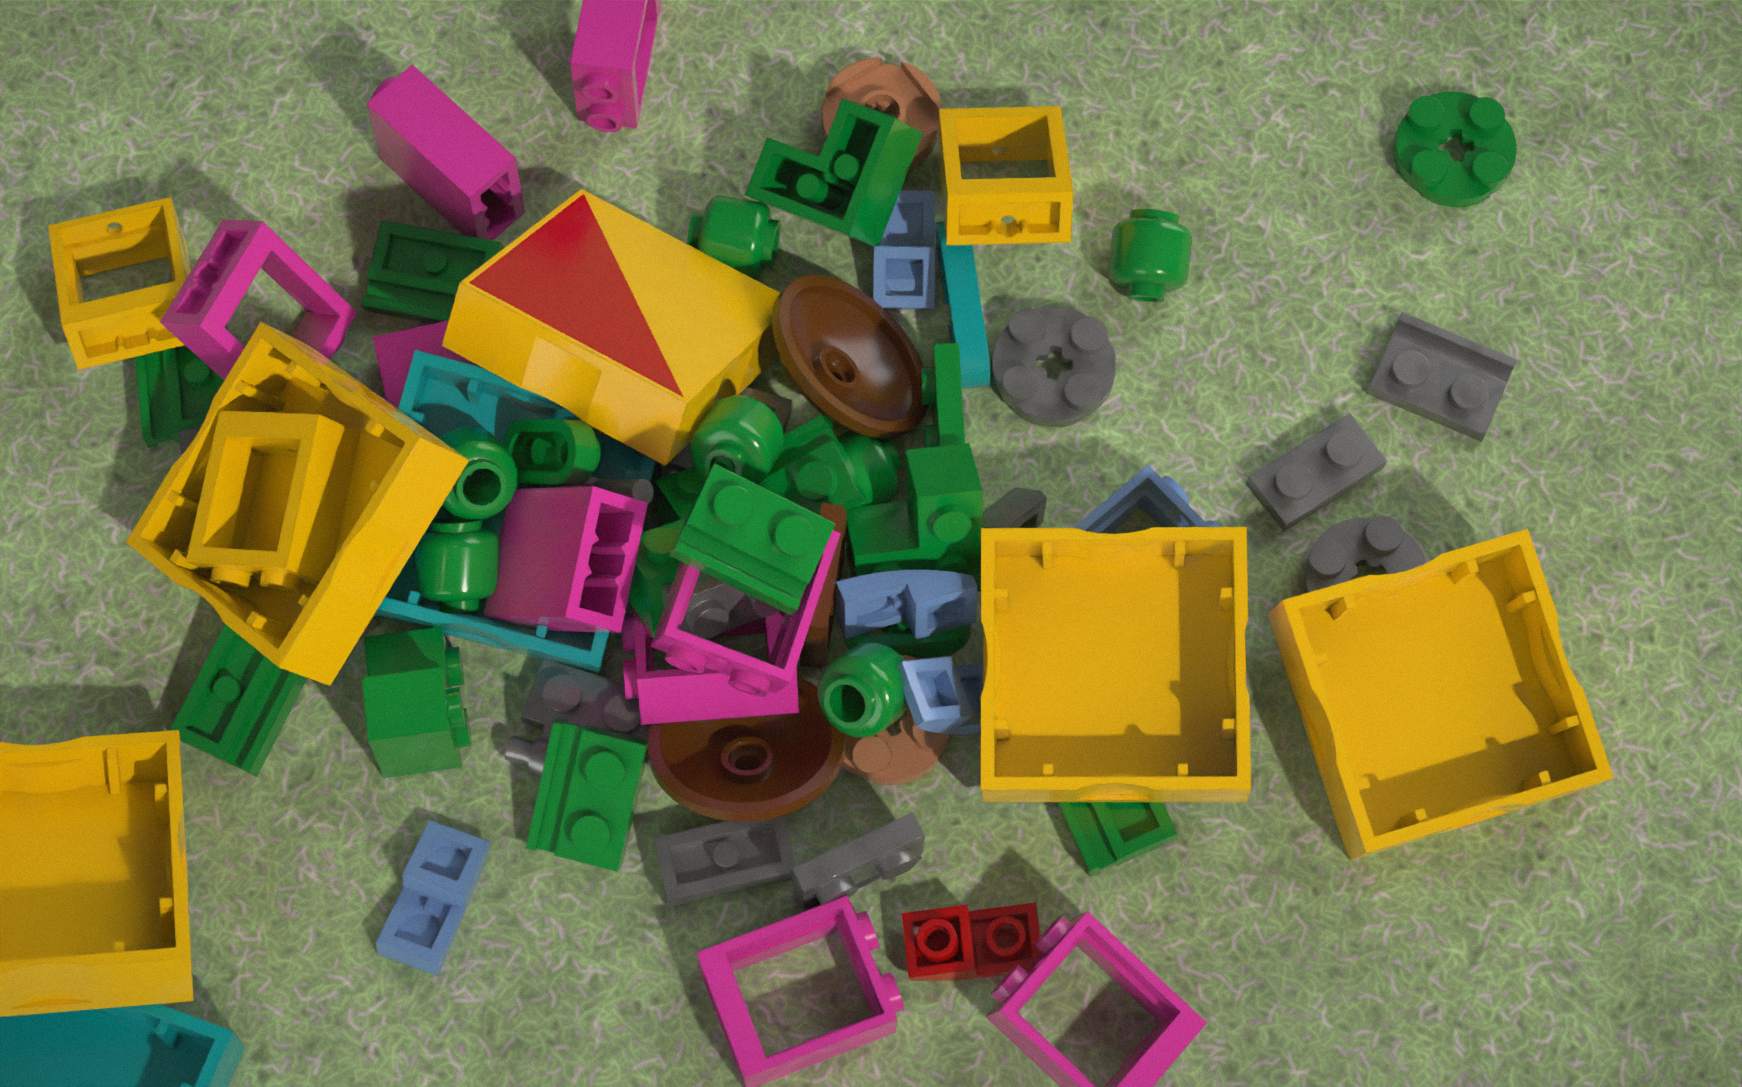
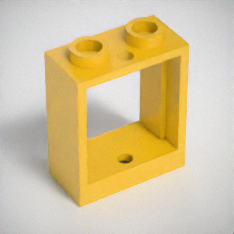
M1061 106L939 109L938 157L946 244L1071 243L1074 191ZM992 148H1005V149L1002 150V151H995V150H993ZM1047 160L1050 177L962 179L960 162ZM1005 216H1012L1015 218L1010 223H1004L1001 221V219Z
M171 197L48 225L61 325L78 370L184 345L160 323L191 272L185 238ZM111 223L121 224L117 228L108 227V225ZM168 257L172 282L88 302L84 301L81 277Z
M219 411L186 562L211 571L210 581L212 583L235 589H249L251 580H260L259 584L263 587L289 593H298L301 583L319 584L334 559L360 433L320 414ZM263 455L297 456L277 551L243 549Z

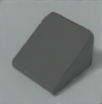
M1013 488L983 511V528H1037L1043 523L1047 497L1040 490Z

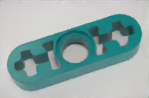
M944 221L936 222L935 239L944 303L950 305L951 325H948L950 343H959L962 389L990 386L989 352L973 245H947Z

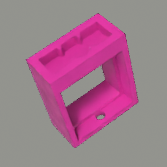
M583 0L570 61L578 120L586 121L590 127L602 132H616L622 126L638 127L662 5L661 0Z
M223 219L160 321L164 327L223 380L226 379L245 348L240 341L225 329V326L260 268L307 311L292 337L311 346L329 360L342 346L345 333L358 313L263 221Z
M832 531L813 576L803 592L797 611L792 615L785 613L768 663L680 630L700 573L699 570L681 561L651 647L666 652L665 660L680 669L694 673H703L706 667L730 676L728 684L741 692L759 697L767 696L768 691L776 694L791 683L841 533Z
M634 607L632 613H625L622 625L624 652L635 651L636 659L623 660L626 699L639 698L641 725L799 713L797 666L791 683L776 694L768 691L765 697L750 695L731 687L728 684L730 676L706 667L703 673H694L683 669L655 671L654 650L651 647L654 637L651 636ZM779 611L774 615L763 617L714 637L765 633L767 660L769 662L785 612Z
M848 895L696 953L699 971L744 1087L760 1086L896 1033L897 1016L895 1013L904 1010L901 994L891 972L879 974L870 952L879 948L874 927L866 911L855 914ZM838 932L871 1017L766 1057L733 972Z
M1088 911L1072 918L1070 921H1067L1061 915L1044 931L1034 944L1042 953L1026 971L1017 965L998 983L991 993V996L998 1003L986 1015V1018L1060 1087H1097L1018 1013L1077 945L1146 1011L1159 1021L1104 1087H1153L1207 1024L1200 1015Z

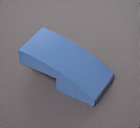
M901 190L879 246H873V300L884 309L935 310V191Z
M938 570L887 571L837 581V620L845 639L907 621L916 641L975 623L977 583L973 575Z
M952 656L901 661L897 664L903 680V692L916 727L941 734L981 733L983 663L955 666Z
M431 820L428 821L402 874L403 888L376 941L378 955L439 976L482 873L490 850V841Z

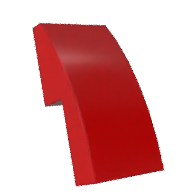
M1036 902L970 911L967 904L902 913L908 978L910 981H955L1006 976L1017 965L1026 971L1042 953L1034 945L1041 936Z

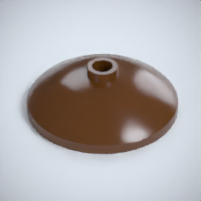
M821 275L800 277L790 283L779 294L772 310V329L775 347L787 375L813 407L837 425L851 432L875 438L890 439L903 436L922 421L929 406L922 405L920 368L924 367L905 331L881 305L854 286L841 280Z
M797 676L799 713L650 724L647 740L650 741L647 748L651 771L660 787L673 800L685 808L700 815L725 821H759L779 817L798 810L815 800L831 785L839 773L844 760L845 734L831 725L820 709L817 695L818 687Z

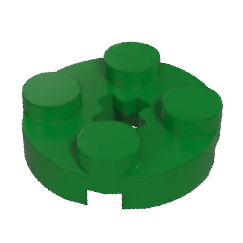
M1441 92L1415 99L1399 124L1393 144L1395 165L1405 182L1409 181L1413 188L1422 193V197L1432 203L1447 207H1468L1488 199L1491 194L1500 189L1510 176L1517 154L1516 138L1511 125L1505 119L1503 106L1493 98H1479L1463 92ZM1448 138H1458L1461 144L1469 146L1470 151L1464 152L1461 161L1451 160L1450 152L1440 150L1439 145L1446 144Z

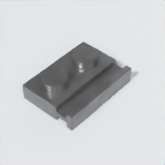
M1402 312L1366 394L1482 442L1517 359Z
M914 812L793 867L792 887L794 890L792 892L801 911L805 912L847 895L850 898L858 889L881 878L887 880L899 876L922 860L920 854L923 853L925 834Z

